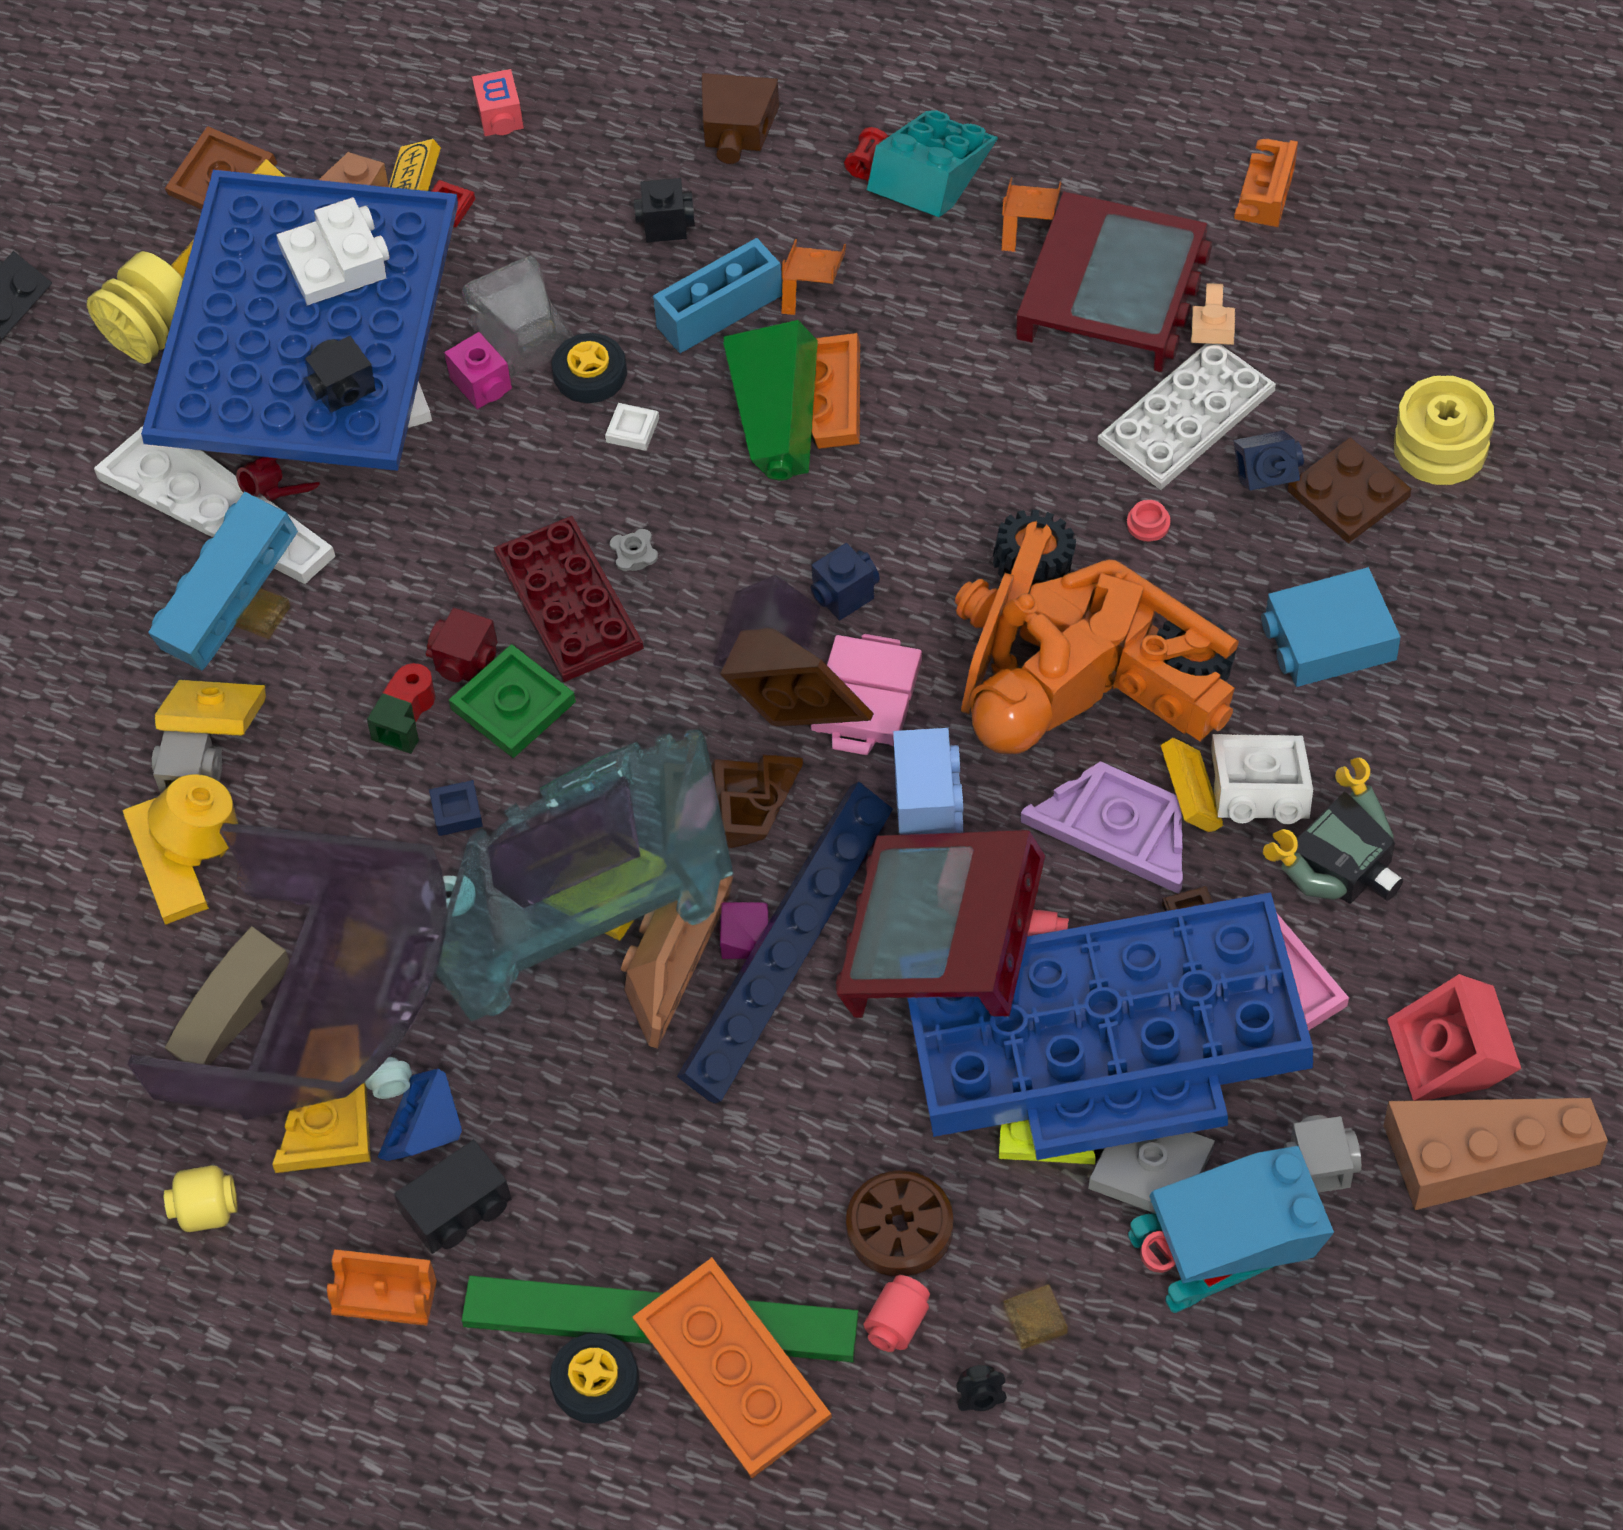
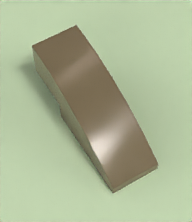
M251 926L230 949L195 995L178 1022L165 1049L200 1075L263 1009L261 1000L292 969L286 950Z

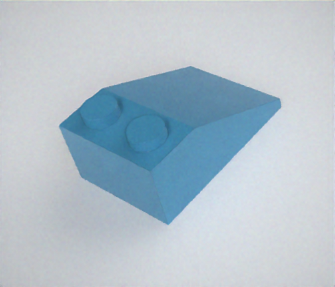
M1299 1146L1254 1153L1156 1189L1149 1195L1182 1283L1314 1258L1334 1233Z

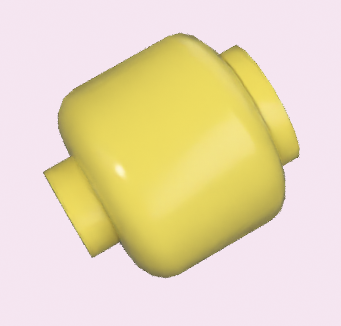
M214 1165L181 1170L174 1176L172 1189L164 1190V1203L168 1219L177 1218L179 1226L186 1232L224 1227L228 1224L231 1213H237L238 1210L236 1189L232 1175H224L222 1169Z

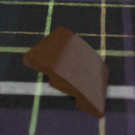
M763 754L758 763L714 759L711 767L666 764L662 771L665 853L728 849L765 839L803 766V758ZM694 823L700 826L701 824L711 826L712 840L691 838Z

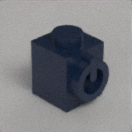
M1284 430L1233 440L1240 483L1248 490L1300 481L1298 467L1304 464L1302 447L1299 441H1295Z
M846 542L811 564L813 584L810 586L811 592L816 601L822 607H827L839 621L874 599V585L879 583L880 577L876 566L867 552L864 553L861 550L855 552Z

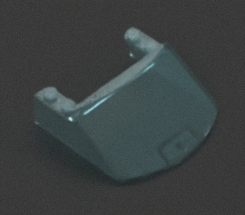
M688 730L684 735L685 739L675 741L670 733L659 735L655 741L656 746L642 750L639 744L635 742L595 758L539 788L543 797L525 809L521 810L517 803L506 809L504 813L509 820L499 826L489 836L481 828L468 839L430 965L471 1022L487 1014L495 1016L503 1012L511 1004L512 998L508 993L511 984L517 979L520 971L678 900L676 911L682 920L690 925L703 922L714 912L720 880L733 875V869L706 739L700 730Z

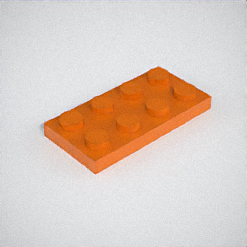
M713 1257L632 1316L634 1322L751 1478H754L832 1418L830 1411Z

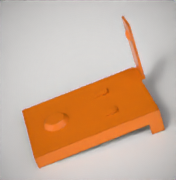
M1011 177L1006 197L1003 199L1002 215L1004 217L1001 251L1015 252L1018 217L1053 220L1060 195L1061 181L1058 189L1012 185Z
M795 239L786 262L785 260L782 262L781 314L795 315L797 280L833 284L845 255L846 244H844L840 252L796 247L797 239Z

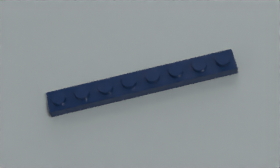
M860 782L849 787L677 1075L680 1080L710 1102L718 1103L724 1098L893 810L892 807Z

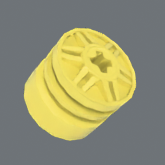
M141 251L136 253L118 270L117 280H107L102 284V289L95 291L88 297L87 308L89 314L100 332L114 347L139 363H149L158 355L159 350L165 348L183 278L166 261L152 253Z

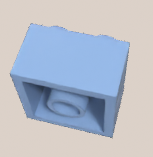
M948 728L893 731L899 835L963 833V794L959 777V745H950ZM952 849L900 851V855L951 852Z

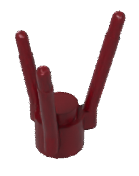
M261 457L239 468L236 473L238 485L243 493L245 491L255 497L262 495L269 501L283 496L306 493L320 485V482H312L278 488V482L282 480L281 468L275 461L278 458Z

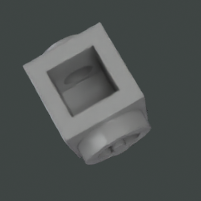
M164 731L161 745L155 746L152 754V770L160 794L176 779L185 775H205L220 781L222 747L213 746L208 733Z
M1314 1115L1303 1119L1299 1123H1293L1291 1142L1284 1143V1148L1299 1146L1317 1192L1351 1188L1353 1173L1361 1172L1362 1166L1361 1153L1355 1131L1352 1128L1344 1129L1341 1116L1327 1118L1323 1115Z

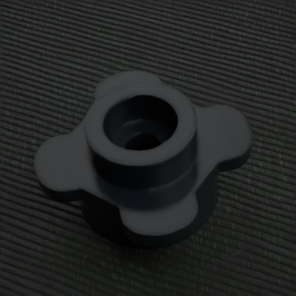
M977 1365L966 1369L961 1373L956 1383L957 1391L961 1393V1398L957 1401L958 1408L961 1411L972 1409L975 1411H986L996 1406V1404L1004 1403L1007 1399L1006 1393L1002 1391V1385L1006 1381L1004 1374L987 1365Z

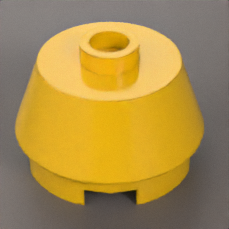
M192 774L176 779L153 801L148 811L150 837L154 836L156 841L165 849L163 855L178 864L200 866L202 860L214 858L217 855H220L221 858L232 846L238 834V821L229 791L219 781L205 775Z

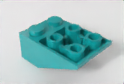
M935 110L925 111L876 145L867 190L936 217H941L953 208L998 137L985 133V129L979 125L961 124L950 120L949 116L943 112Z

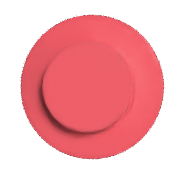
M1155 500L1140 501L1128 513V531L1132 536L1141 541L1151 542L1159 540L1170 529V515L1165 507Z

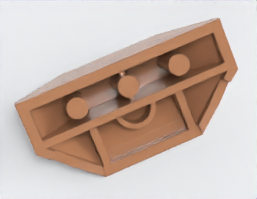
M721 874L663 894L657 909L649 907L645 913L639 932L644 934L639 946L631 945L624 957L621 971L627 973L624 991L647 1043L651 1047L658 1049L720 918L722 902L728 901L733 880L732 876Z

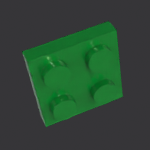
M512 644L449 699L450 708L453 712L513 759L576 702L575 694L571 689Z

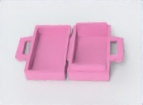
M863 634L862 639L836 635L827 666L859 697L874 715L871 721L812 724L811 730L818 733L832 734V749L868 755L876 742L894 746L893 731H901L903 729L909 708V700H911L922 662V651L920 649L900 646V640L869 634ZM841 736H844V737H850V738H855V739H861V740H866V742L855 741V740H850V739H844V738H840V737H841Z

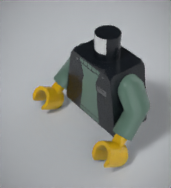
M1360 757L1350 760V763L1355 770V779L1351 777L1349 770L1345 766L1338 768L1335 775L1337 782L1341 786L1351 787L1353 792L1349 795L1344 791L1298 838H1296L1293 832L1286 829L1273 833V838L1278 841L1281 849L1276 843L1271 842L1264 846L1263 855L1269 861L1276 862L1281 860L1283 862L1281 868L1306 896L1331 900L1340 898L1351 904L1368 887L1388 901L1394 897L1403 883V878L1387 867L1392 862L1395 846L1394 835L1372 786L1365 785L1370 776L1368 763Z

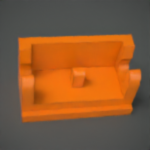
M1260 139L1257 141L1256 149L1270 151L1274 155L1267 156L1265 154L1252 153L1234 219L1279 227L1296 165L1298 141L1290 140L1289 143L1271 139Z
M334 1249L331 1262L335 1272L334 1284L328 1283L327 1296L332 1307V1315L428 1325L437 1282L430 1260Z

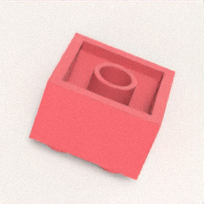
M1458 974L1387 1018L1413 1101H1426L1487 1089L1522 1069L1493 985Z

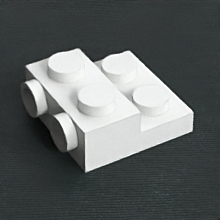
M354 197L314 210L315 222L276 234L281 252L307 305L386 279L384 261L389 260L386 243L381 235L373 237L371 230H374L375 227L371 213L367 206L359 208Z
M1212 735L1211 752L1215 771L1214 796L1218 818H1231L1237 823H1248L1254 818H1276L1284 824H1292L1300 819H1310L1313 785L1303 736Z

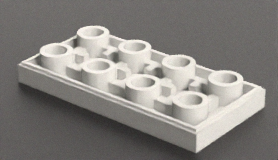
M1206 343L1098 435V444L1162 490L1275 391L1276 384L1221 344Z

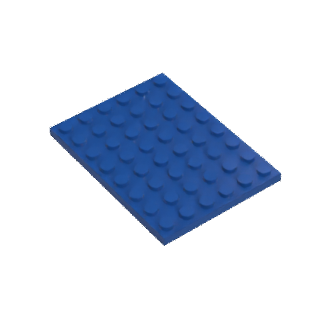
M213 170L141 433L143 443L145 445L398 471L458 208L457 194ZM354 197L359 208L367 206L371 213L375 227L374 230H371L373 237L381 235L386 243L389 252V260L384 261L386 279L307 305L281 252L276 234L315 222L314 210ZM351 336L372 364L376 391L360 398L350 406H344L330 413L321 399L315 401L311 397L305 386L304 377L308 376L305 358L310 356L312 350L324 341L332 339L340 341Z

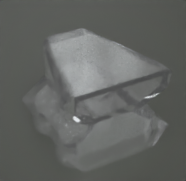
M534 256L524 257L464 285L462 289V295L466 304L474 312V314L466 318L475 333L480 332L507 362L509 375L512 379L551 362L556 349L565 340L574 337V334L548 297L541 266Z

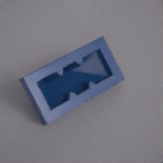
M434 1069L411 1075L409 1080L410 1087L404 1092L379 1152V1159L391 1161L404 1158L459 1139L462 1128L446 1073L440 1069Z

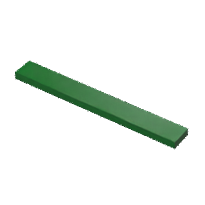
M469 1276L461 1321L463 1327L567 1337H580L588 1333L607 1334L622 1342L651 1344L634 1322L632 1316L663 1293ZM745 1300L788 1357L854 1362L859 1319L858 1310Z

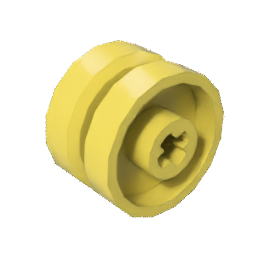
M1432 376L1416 382L1405 392L1398 409L1397 426L1394 435V454L1401 467L1416 479L1431 484L1453 485L1470 479L1482 469L1488 456L1490 437L1495 421L1492 402L1486 392L1473 382L1456 376Z

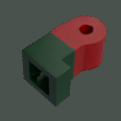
M416 663L406 664L394 674L367 718L372 741L412 754L419 741L416 722L421 713L431 708L436 698L432 675L427 667Z

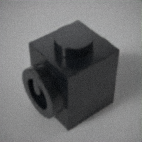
M681 178L641 181L642 198L634 199L636 224L644 223L646 243L687 239L686 227H695L692 191H682Z
M351 336L340 341L336 339L324 341L312 350L310 356L305 358L308 376L304 377L305 386L311 397L315 401L321 399L330 413L344 406H350L360 398L376 391L372 364Z

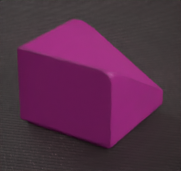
M722 902L720 931L722 959L748 958L769 923L767 903Z

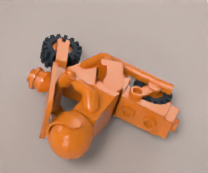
M1032 509L1030 516H1027L1025 511L1022 510L1017 512L1016 518L1009 515L1006 517L1005 523L1001 522L992 556L994 557V568L999 567L998 575L1002 578L999 589L994 588L990 590L989 584L986 581L978 579L973 583H965L955 598V604L958 605L956 615L963 620L969 618L970 624L974 628H983L970 665L961 712L969 715L972 712V725L975 734L984 746L999 754L1023 753L1038 743L1046 731H1050L1091 708L1093 704L1102 699L1103 693L1108 692L1112 687L1113 689H1119L1183 734L1188 733L1200 742L1213 729L1220 731L1227 724L1233 713V709L1229 706L1235 689L1227 683V680L1230 676L1239 641L1232 637L1230 633L1224 632V626L1220 623L1215 626L1212 624L1213 619L1203 618L1116 560H1104L1070 573L1076 547V539H1073L1074 532L1071 528L1065 529L1066 522L1061 518L1057 522H1053L1054 514L1047 512L1044 518L1039 516V510ZM1156 612L1168 620L1163 624L1162 629L1152 625ZM1019 627L1022 639L1040 647V651L1027 660L1022 668H1019L1017 658L1010 654L1011 645L1016 638ZM993 657L994 664H991L993 676L983 682L990 660Z

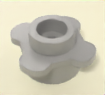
M638 529L635 533L625 536L616 535L610 540V548L616 551L618 557L616 566L620 570L637 571L657 561L658 552L651 546L652 535L650 531Z

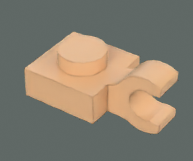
M1206 283L1205 306H1193L1191 343L1234 345L1235 308L1222 306L1223 284Z

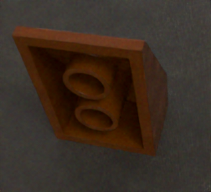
M774 628L741 631L720 673L771 725L777 727L871 721L874 715L820 658Z

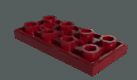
M573 516L494 547L497 560L563 682L644 649L643 641Z

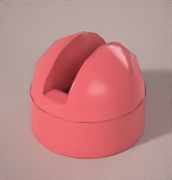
M1163 1231L1149 1234L1143 1241L1140 1249L1143 1264L1151 1271L1158 1273L1167 1272L1174 1268L1176 1264ZM1154 1243L1169 1260L1167 1264L1163 1265L1149 1248L1151 1244Z

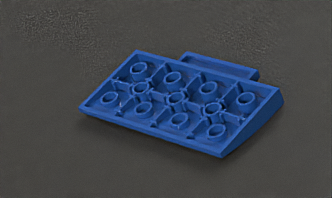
M1271 892L1027 936L1010 1016H991L979 997L907 998L933 1137L1028 1120L1037 1160L1228 1126V1114L1220 1085L1313 1068V1045ZM949 951L900 959L903 978L941 977L945 972Z

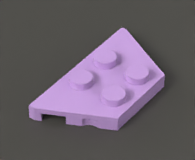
M1100 761L1085 770L1080 778L1067 781L1054 789V796L1036 807L1030 804L1021 812V823L1177 894L1182 889V811L1177 796L1171 792Z

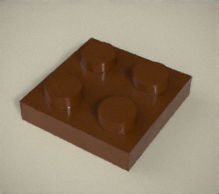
M1350 437L1299 475L1300 481L1288 483L1287 491L1349 544L1411 496L1412 488Z

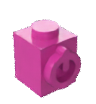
M480 332L444 352L449 378L477 410L489 402L500 399L506 392L512 389L507 362Z

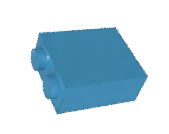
M1369 567L1268 594L1266 612L1261 614L1263 630L1268 639L1275 638L1279 647L1276 651L1279 667L1283 674L1290 673L1296 687L1397 660L1401 637Z

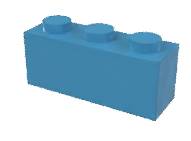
M758 238L751 240L653 295L657 328L679 353L684 352L781 297L782 278L780 262Z

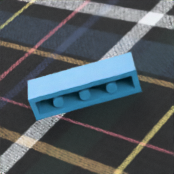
M245 491L238 502L229 507L224 516V522L214 537L205 542L199 559L190 572L181 577L175 594L166 607L157 612L152 621V626L148 633L161 650L201 671L207 666L298 533L287 512Z

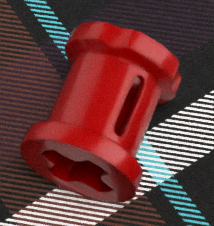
M868 127L863 129L859 135V144L853 153H849L844 161L846 170L854 177L869 181L876 145L889 136L878 128Z

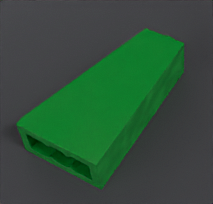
M799 320L724 336L723 344L751 461L769 479L783 481L790 479L792 476L809 473L818 340Z

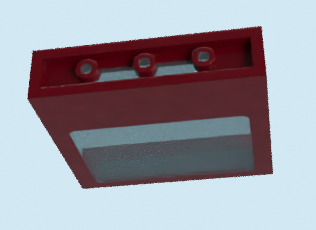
M1063 191L1017 313L1016 339L1033 343L1040 325L1154 351V371L1162 373L1166 360H1174L1180 340V335L1176 334L1177 328H1185L1191 308V304L1186 303L1188 296L1196 297L1202 275L1201 272L1197 271L1199 265L1207 266L1210 258L1212 241L1206 240L1207 223Z
M1030 830L883 835L876 837L873 852L869 855L866 863L867 876L863 892L859 894L856 902L857 915L853 931L849 933L846 941L847 954L843 970L838 974L836 980V994L853 1017L863 1018L868 998L979 997L991 1016H1010L1045 861V854Z

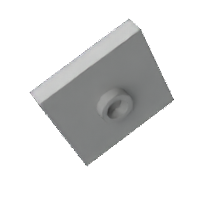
M1190 1132L1104 1148L1089 1179L1088 1189L1156 1214L1149 1197L1150 1193L1156 1189L1203 1173L1213 1152L1215 1140Z

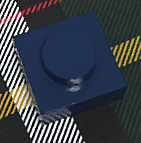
M473 780L429 789L439 836L483 827Z

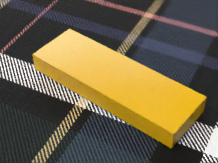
M154 798L122 811L166 925L209 908L193 866L178 864L163 855L165 849L156 841L154 836L150 837L148 811L156 799Z

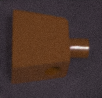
M702 73L705 147L718 148L716 155L721 162L726 164L737 163L740 160L742 150L761 151L779 109L778 79Z

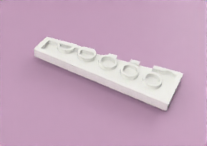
M143 426L94 468L96 476L100 481L211 537H214L224 522V516L229 507L237 503L243 494L238 485L236 475L203 451L145 445L141 436ZM261 495V496L257 497V498H259V499H261V500H263V501H265V502H267V503H269V504H271V505H273V506L279 508V507L276 506L274 503H272L271 501L267 500L264 496ZM288 514L298 533L274 569L306 584L335 557V553L330 544Z

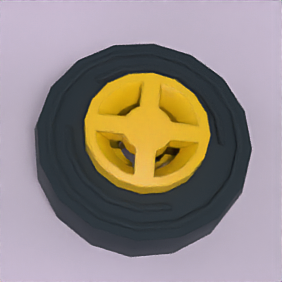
M597 333L578 334L565 340L556 349L551 363L553 380L561 394L572 401L586 404L601 402L614 396L623 387L627 376L624 351L615 340ZM593 367H596V368H597V369H595V370H593V371H587V370H592Z
M588 1333L572 1339L559 1350L551 1365L550 1386L556 1403L569 1417L582 1423L601 1424L616 1419L631 1406L638 1392L640 1374L633 1353L621 1340L607 1334ZM601 1379L605 1380V1382H601L599 1385L593 1387L595 1382H598Z

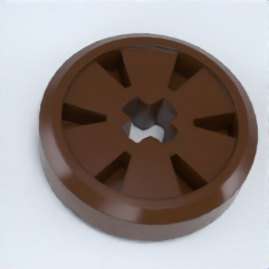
M904 1170L881 1173L863 1183L849 1202L846 1213L848 1241L858 1259L878 1273L888 1276H911L924 1272L934 1266L945 1255L953 1237V1211L950 1201L941 1187L924 1175ZM902 1215L903 1220L907 1222V1230L897 1231V1227L893 1224V1217Z

